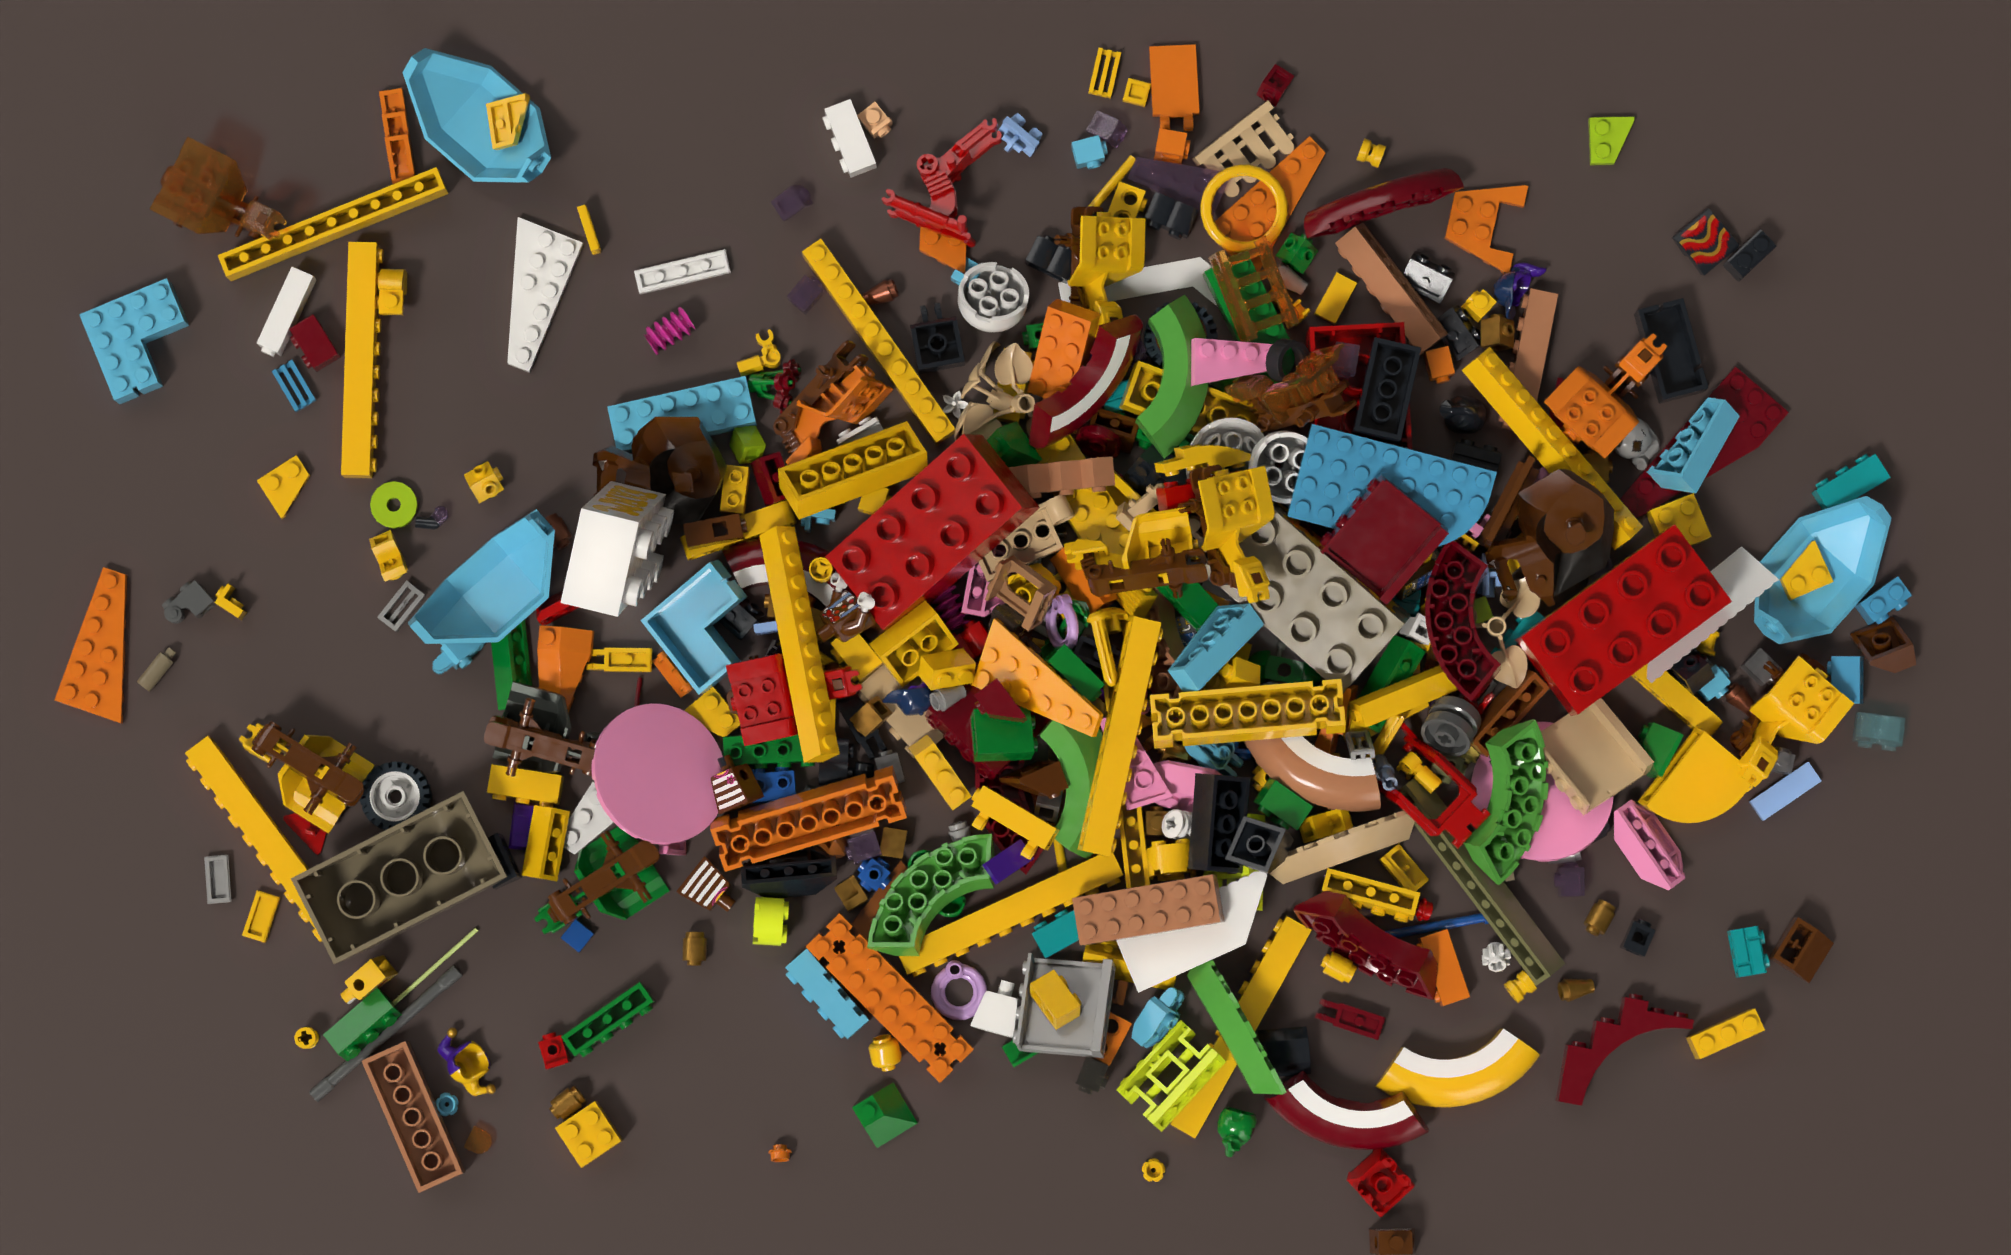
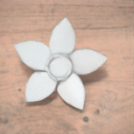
M960 391L956 392L953 398L947 395L943 396L944 401L948 404L944 407L943 412L948 414L953 411L954 416L958 419L961 415L960 409H964L968 404L961 400Z

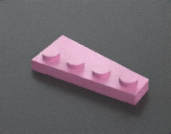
M1106 717L1102 718L1101 721L1102 731H1104ZM1137 737L1135 740V745H1137L1136 756L1134 759H1131L1129 767L1132 769L1130 781L1126 782L1124 790L1127 792L1125 802L1127 811L1173 797Z

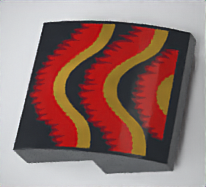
M1706 208L1672 237L1684 256H1688L1699 273L1704 276L1740 247L1727 228L1709 208Z

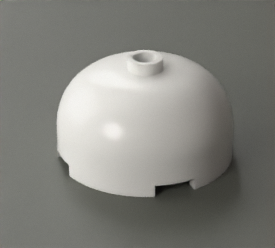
M997 262L981 263L970 268L960 282L958 289L959 310L964 319L979 330L985 332L1008 330L1023 318L1027 309L1029 287L1022 274L1013 267L1009 269L999 266ZM980 273L978 278L971 280L975 275Z
M1276 431L1263 437L1251 452L1249 469L1265 466L1272 501L1278 503H1290L1305 450L1307 438L1296 432ZM1275 462H1282V465L1277 468L1275 467Z

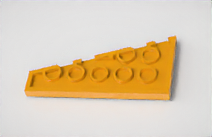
M994 618L972 686L983 689L997 678L1017 705L1086 735L1096 737L1104 714L1087 698L1071 687L1072 685L1067 680H1063L1056 673V670L1033 649L1028 648L1020 641L1014 632L1009 631L1001 620Z

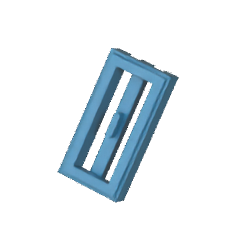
M293 360L272 371L295 412L316 401ZM289 368H292L309 397L308 400L305 401L288 372ZM281 373H284L301 404H296L280 376Z

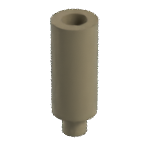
M168 647L164 654L159 652L136 682L151 692L174 663L171 659L176 652Z

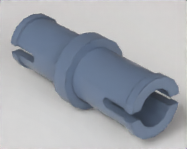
M1378 754L1375 756V759H1372L1373 766L1376 769L1375 775L1382 782L1385 790H1394V785H1398L1397 779L1394 776L1395 771L1392 765L1388 764L1386 756Z

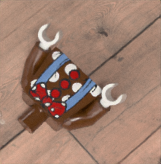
M833 573L830 582L836 586V589L832 591L830 604L820 612V618L824 626L816 631V635L823 643L832 636H835L841 642H846L876 624L869 609L875 606V601L871 595L861 592L857 599L847 590L842 592L848 585L838 573Z

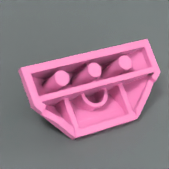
M997 545L992 553L996 557H1002L1006 553V548L1003 545ZM979 563L969 570L961 613L986 617L1006 603L997 596L989 601L985 600L988 593L987 586L990 582H987ZM1011 572V573L1008 575V578H1009L1010 576H1012L1013 574H1015L1016 572Z
M1170 760L1153 763L1173 796L1155 803L1160 807L1192 812L1195 773L1222 774L1215 769Z
M1629 800L1614 811V840L1641 879L1666 890L1672 889L1685 879L1681 851L1653 812L1647 810L1642 805L1636 804L1633 800Z

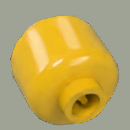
M890 1034L874 1037L872 1039L873 1042L868 1047L872 1065L876 1068H881L882 1071L895 1069V1065L902 1059L898 1040L892 1038Z

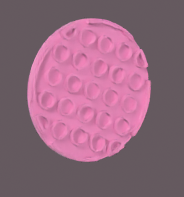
M643 704L624 711L604 728L595 745L596 749L591 769L592 780L595 782L596 795L601 806L620 829L634 838H640L652 844L669 845L686 841L698 835L712 823L718 814L711 777L722 772L717 759L723 756L714 737L699 720L689 713L670 705Z
M1537 722L1540 731L1553 724L1551 722ZM1483 755L1479 756L1471 778V783L1477 788L1478 794L1471 802L1480 811L1483 808L1487 810L1493 785V770L1489 763L1490 759ZM1546 774V782L1549 784L1547 800H1544L1541 812L1543 819L1538 832L1535 831L1531 839L1529 851H1525L1521 858L1538 862L1557 861L1584 850L1599 836L1605 827L1611 813L1613 797L1583 816L1579 810L1573 808L1565 792H1561L1557 788L1552 776Z

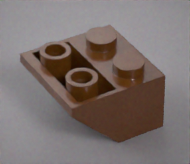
M1795 917L1792 918L1768 958L1809 984L1834 943L1818 929L1801 918Z

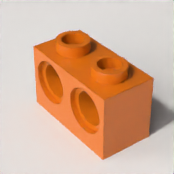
M1159 128L1154 161L1181 165L1182 159H1187L1190 140H1186L1187 133Z
M1111 1012L1109 1019H1113L1118 1023V1029L1115 1033L1107 1032V1050L1104 1053V1058H1095L1109 1066L1132 1023Z

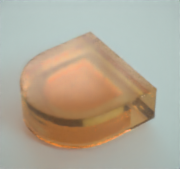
M474 1126L464 1148L477 1154L485 1153L492 1146V1137L487 1131Z

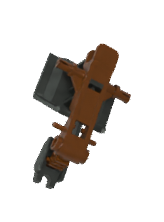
M513 681L505 711L502 717L494 715L490 718L485 730L484 742L495 746L493 759L509 763L506 771L508 776L510 773L512 777L516 776L518 766L543 773L560 772L562 764L571 767V775L574 774L575 768L581 769L583 774L592 776L591 769L596 749L595 745L601 733L588 732L583 741L585 732L581 731L578 740H569L571 723L565 697L558 693Z

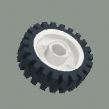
M384 763L374 768L363 781L364 794L360 799L362 810L368 820L380 829L387 830L431 807L432 794L427 778L420 770L408 763ZM399 790L402 794V799L399 803L394 804L390 800V795L393 791Z

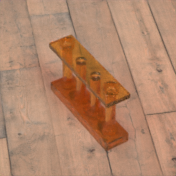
M1266 235L1254 241L1255 248L1232 256L1226 255L1225 251L1221 250L1208 257L1241 342H1252L1258 338V331L1285 322L1287 329L1299 324V313L1296 307L1292 305L1273 256V246L1267 240ZM1258 256L1260 257L1264 267L1263 270L1240 278L1234 277L1231 269L1232 265ZM1268 278L1273 290L1272 292L1249 300L1242 298L1240 287ZM1277 300L1281 311L1280 314L1257 322L1251 321L1248 313L1249 309Z

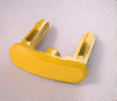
M1116 607L1098 610L1089 614L1086 619L1087 623L1092 625L1104 681L1110 687L1116 685L1118 676L1108 634H1116L1122 631L1124 637L1128 618L1130 617L1124 609Z

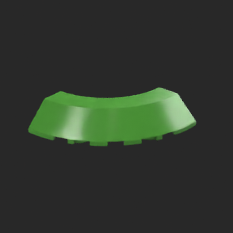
M1186 295L1169 303L1149 318L1147 323L1157 339L1162 354V377L1155 398L1147 409L1137 417L1135 422L1164 459L1174 451V448H1177L1195 425L1202 410L1209 384L1204 383L1191 386V339H1206L1202 323Z
M1050 719L1041 730L1040 737L1056 754L1069 787L1066 789L1063 811L1054 825L1060 829L1055 840L1069 851L1089 860L1093 853L1077 849L1103 734L1101 730H1098L1097 736L1091 737Z
M1535 719L1502 729L1485 743L1493 770L1492 792L1487 807L1491 815L1464 842V845L1473 862L1497 885H1500L1518 867V861L1525 851H1529L1531 839L1535 831L1538 832L1543 819L1541 812L1544 800H1547L1549 783L1546 782L1548 761H1545L1543 751L1545 744Z
M973 835L962 837V840L949 844L946 842L942 844V847L923 854L904 873L901 872L890 885L891 888L884 899H881L879 903V909L872 920L869 931L868 949L894 956H919L922 940L928 926L946 905L964 894L976 890L994 888L993 880L982 866L994 857L993 835Z
M1213 959L1190 969L1187 977L1223 1038L1251 1091L1254 1094L1283 1095L1286 1093L1276 1070L1267 1057L1268 1055L1256 1037V1033L1241 1010L1225 979L1218 971Z

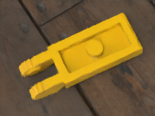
M652 648L593 649L591 657L604 656V664H586V670L652 672Z

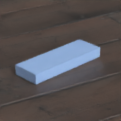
M1806 762L1791 774H1788L1750 800L1749 803L1760 819L1764 821L1822 780L1810 763Z

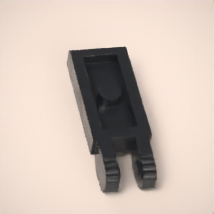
M857 693L835 703L859 745H862L870 760L875 758L866 741L873 736L880 750L883 752L888 750L879 736L880 732L878 729L865 737L855 729L854 724L850 721V718L864 706Z

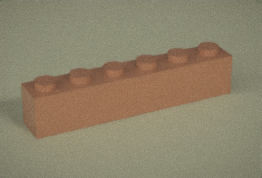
M1364 223L1352 228L1335 243L1340 255L1352 265L1353 272L1366 283L1369 293L1376 296L1379 300L1382 310L1390 315L1395 322H1404L1405 336L1409 339L1410 345L1421 347L1420 355L1431 349L1448 335L1447 331Z
M1531 288L1528 294H1523L1521 308L1525 309L1523 317H1519L1516 330L1520 331L1519 339L1514 340L1512 353L1515 354L1514 363L1510 362L1509 370L1537 401L1558 294ZM1499 415L1498 421L1502 422L1501 429L1513 431Z

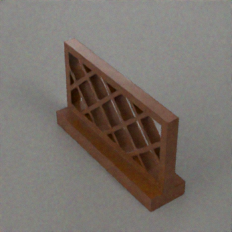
M1529 455L1525 463L1518 461L1490 515L1491 517L1477 540L1479 543L1477 546L1488 550L1493 542L1506 539L1518 515V493L1533 485L1540 473L1539 470L1533 468L1536 458Z

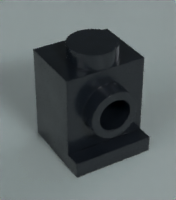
M1644 920L1631 921L1620 948L1640 957H1645L1656 930L1650 928L1652 924ZM1636 932L1640 933L1642 937L1639 942L1635 941L1633 937Z

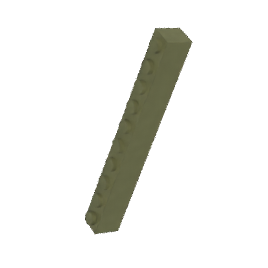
M1412 779L1398 790L1414 806H1417L1418 810L1427 819H1437L1447 808L1435 791L1430 794L1415 779ZM1416 822L1414 823L1536 986L1566 964L1506 884L1502 882L1500 885H1497L1473 862L1464 843L1457 849L1451 843L1454 838L1445 830L1439 836H1429Z

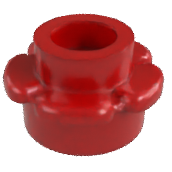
M1423 898L1420 902L1418 901L1415 912L1418 921H1428L1430 919L1433 903L1427 901L1426 898Z

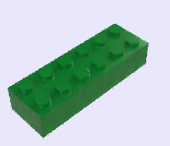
M1247 251L1204 271L1202 275L1234 341L1274 344L1282 338L1290 339ZM1291 348L1285 353L1282 360V369L1285 375L1291 371L1294 365V352ZM1267 372L1252 375L1255 383H1257L1256 385L1259 387V392H1263L1264 394L1262 395L1266 396L1267 399L1309 378L1307 375L1300 383L1289 385L1275 382Z

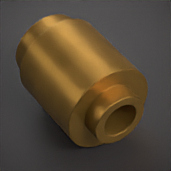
M1599 899L1597 904L1594 903L1583 923L1586 926L1585 930L1597 937L1599 934L1604 935L1615 916L1614 911L1616 908L1610 903Z
M686 932L685 938H683L682 961H687V966H701L702 961H706L707 938H704L705 932Z
M573 1086L570 1089L566 1088L550 1101L552 1106L549 1109L557 1119L561 1117L563 1120H566L581 1108L582 1103L586 1100L581 1092Z

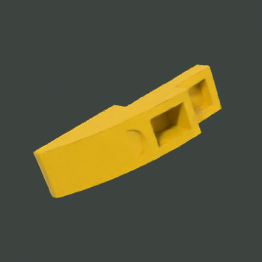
M1187 445L1174 448L1175 458L1154 463L1157 473L1173 476L1179 474V470L1184 468L1190 471L1212 465H1220L1223 470L1224 467L1228 466L1232 468L1246 466V461H1250L1251 454L1235 448L1217 445Z

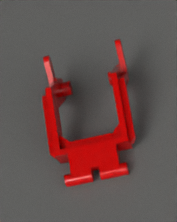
M1403 722L1400 728L1406 734L1403 738L1406 744L1402 748L1407 753H1414L1416 751L1436 764L1459 786V795L1437 819H1427L1401 792L1396 789L1391 791L1385 790L1382 782L1377 779L1379 793L1397 804L1429 836H1439L1445 830L1454 838L1451 843L1459 849L1472 835L1467 826L1470 824L1477 830L1491 814L1485 808L1480 811L1471 802L1478 795L1477 788L1440 752L1419 740Z

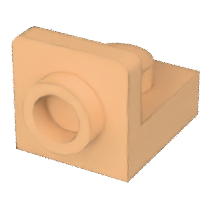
M876 102L857 115L859 121L874 139L878 136L882 138L891 131L892 120L886 116Z

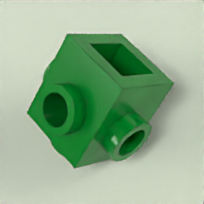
M1290 233L1276 254V257L1286 266L1288 265L1293 270L1303 274L1318 253V250L1312 245V239L1307 238L1306 235L1301 234V236Z

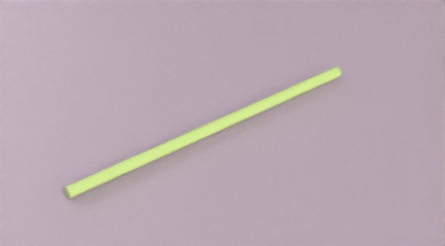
M475 927L393 1000V1004L396 1005L477 933L478 929Z

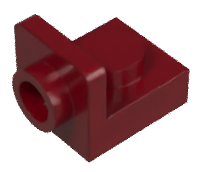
M1275 64L1262 81L1256 95L1265 102L1269 101L1271 105L1276 106L1295 76Z

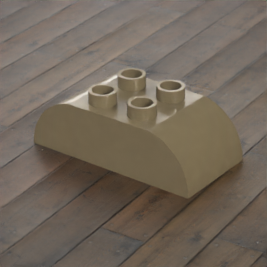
M462 791L291 878L333 964H337L369 950L504 880L507 876L466 794Z

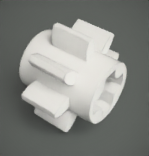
M1493 942L1487 948L1482 949V964L1488 965L1489 970L1500 972L1506 968V965H1510L1511 952L1508 948L1504 949L1502 943Z

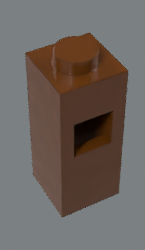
M739 513L683 524L689 550L745 539L744 533L748 532L745 518L741 519Z

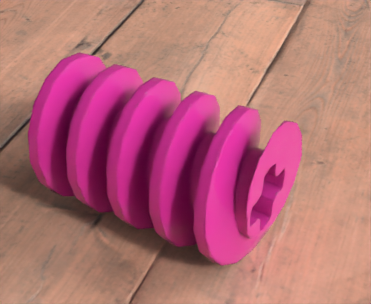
M678 307V316L670 312V321L663 316L662 326L655 321V330L648 326L646 327L647 335L644 336L656 355L659 354V346L667 350V341L675 345V336L682 341V332L690 336V327L695 329L683 308Z
M956 585L950 586L931 603L939 604L934 610L936 613H942L939 617L942 621H947L945 625L950 631L972 621L971 619H963L966 614L961 613L959 610L963 606V602L956 603L955 601L960 594L951 593L956 588Z

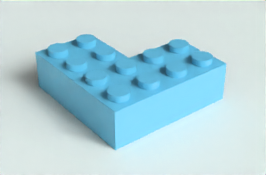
M167 278L79 314L114 401L122 404L139 397L138 392L133 389L136 387L142 394L163 387L146 343L189 326L175 289Z
M719 559L705 565L640 620L698 695L707 692L728 675L726 665L741 662L713 625L748 596L735 580H728L731 575Z

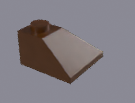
M1894 617L1886 619L1879 625L1876 623L1850 634L1851 639L1871 666L1897 673L1917 665L1913 643Z
M1038 760L999 777L1001 783L1037 796H1047L1048 799L1062 795L1061 791L1069 788L1060 761Z

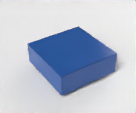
M574 920L561 936V939L580 953L594 936V933L579 921Z

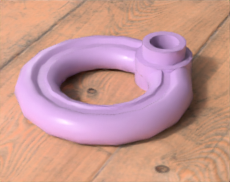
M1068 594L1058 595L1053 598L1051 606L1045 615L1047 636L1054 648L1065 644L1072 651L1078 641L1079 623L1072 606L1071 597ZM1058 613L1064 614L1066 619L1067 635L1065 639L1058 632Z
M953 960L935 976L931 986V998L935 1008L943 1016L952 1020H966L974 1017L987 991V985L983 976L975 968ZM953 965L959 967L958 974L950 972V968ZM963 978L972 985L973 996L968 1004L955 1006L947 1000L945 988L953 979Z

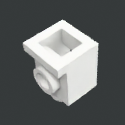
M1417 613L1416 617H1410L1399 632V634L1423 645H1429L1430 643L1426 627V617L1420 613Z

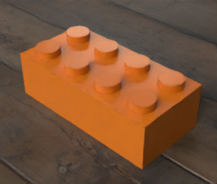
M1056 299L1047 307L1027 389L1028 393L1046 399L1058 390L1062 393L1071 385L1069 381L1081 366L1086 367L1089 361L1100 313L1060 299Z

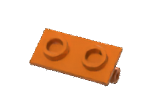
M664 650L652 661L680 698L694 689Z

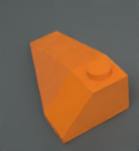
M539 626L537 647L539 688L564 696L569 713L579 682L581 683L586 663L590 661L592 656L594 631L558 626Z

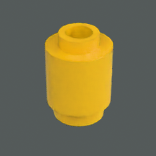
M1334 951L1330 955L1326 953L1320 964L1323 967L1322 972L1342 983L1343 981L1349 983L1357 969L1353 961Z

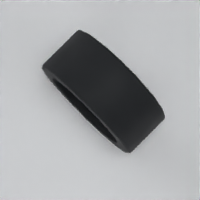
M1283 338L1277 340L1269 348L1266 355L1265 364L1268 375L1278 383L1289 385L1300 383L1307 376L1310 369V352L1307 346L1297 340ZM1291 348L1294 352V365L1291 371L1285 375L1282 369V360L1285 353Z

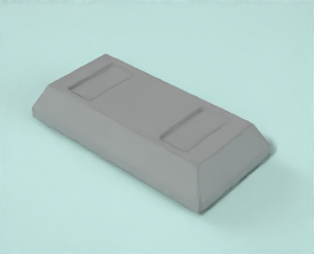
M228 855L204 857L207 904L232 902Z

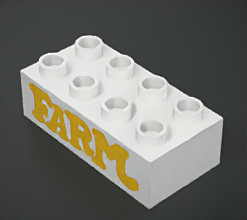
M610 481L581 508L561 603L617 617L628 605L637 606L639 599L644 598L646 590H651L653 582H658L664 555L653 552L657 544L661 545L663 537H668L673 520L674 510L663 507L666 494Z

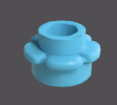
M442 1093L435 1103L440 1114L448 1116L457 1112L459 1101L455 1095Z

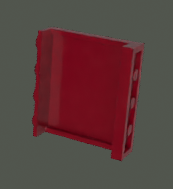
M1381 474L1378 479L1373 478L1366 487L1368 491L1362 497L1358 496L1350 506L1352 509L1347 515L1342 514L1335 523L1336 528L1331 533L1327 532L1319 542L1321 545L1319 547L1322 554L1326 553L1377 594L1379 600L1387 605L1449 532L1446 526Z
M979 661L976 663L975 673H976V670H977ZM972 683L963 685L966 690L965 698L960 699L945 711H936L931 705L925 717L928 724L932 728L938 729L950 745H955L960 750L965 760L974 763L978 767V772L984 778H989L993 782L997 774L1012 760L974 762L970 716L973 709H977L974 705L977 702L974 695L981 689L972 686ZM1031 711V715H1035L1036 722L1035 729H1032L1033 737H1037L1050 719Z

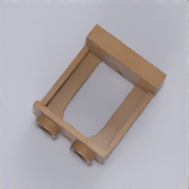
M1014 555L1006 560H1001L995 567L996 574L987 586L988 593L985 600L989 601L997 596L1025 617L1022 627L1029 632L1042 624L1057 587ZM1011 572L1020 574L1039 588L1036 590L1031 603L1010 588L1008 575Z

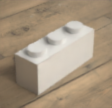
M851 99L825 108L826 116L822 117L826 129H831L834 137L831 138V142L835 152L840 150L843 159H840L839 162L843 172H848L850 178L877 168Z

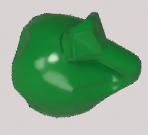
M1225 1107L1222 1110L1217 1123V1131L1223 1139L1222 1143L1225 1146V1155L1227 1157H1232L1236 1151H1240L1241 1146L1252 1138L1257 1124L1255 1114L1232 1107Z

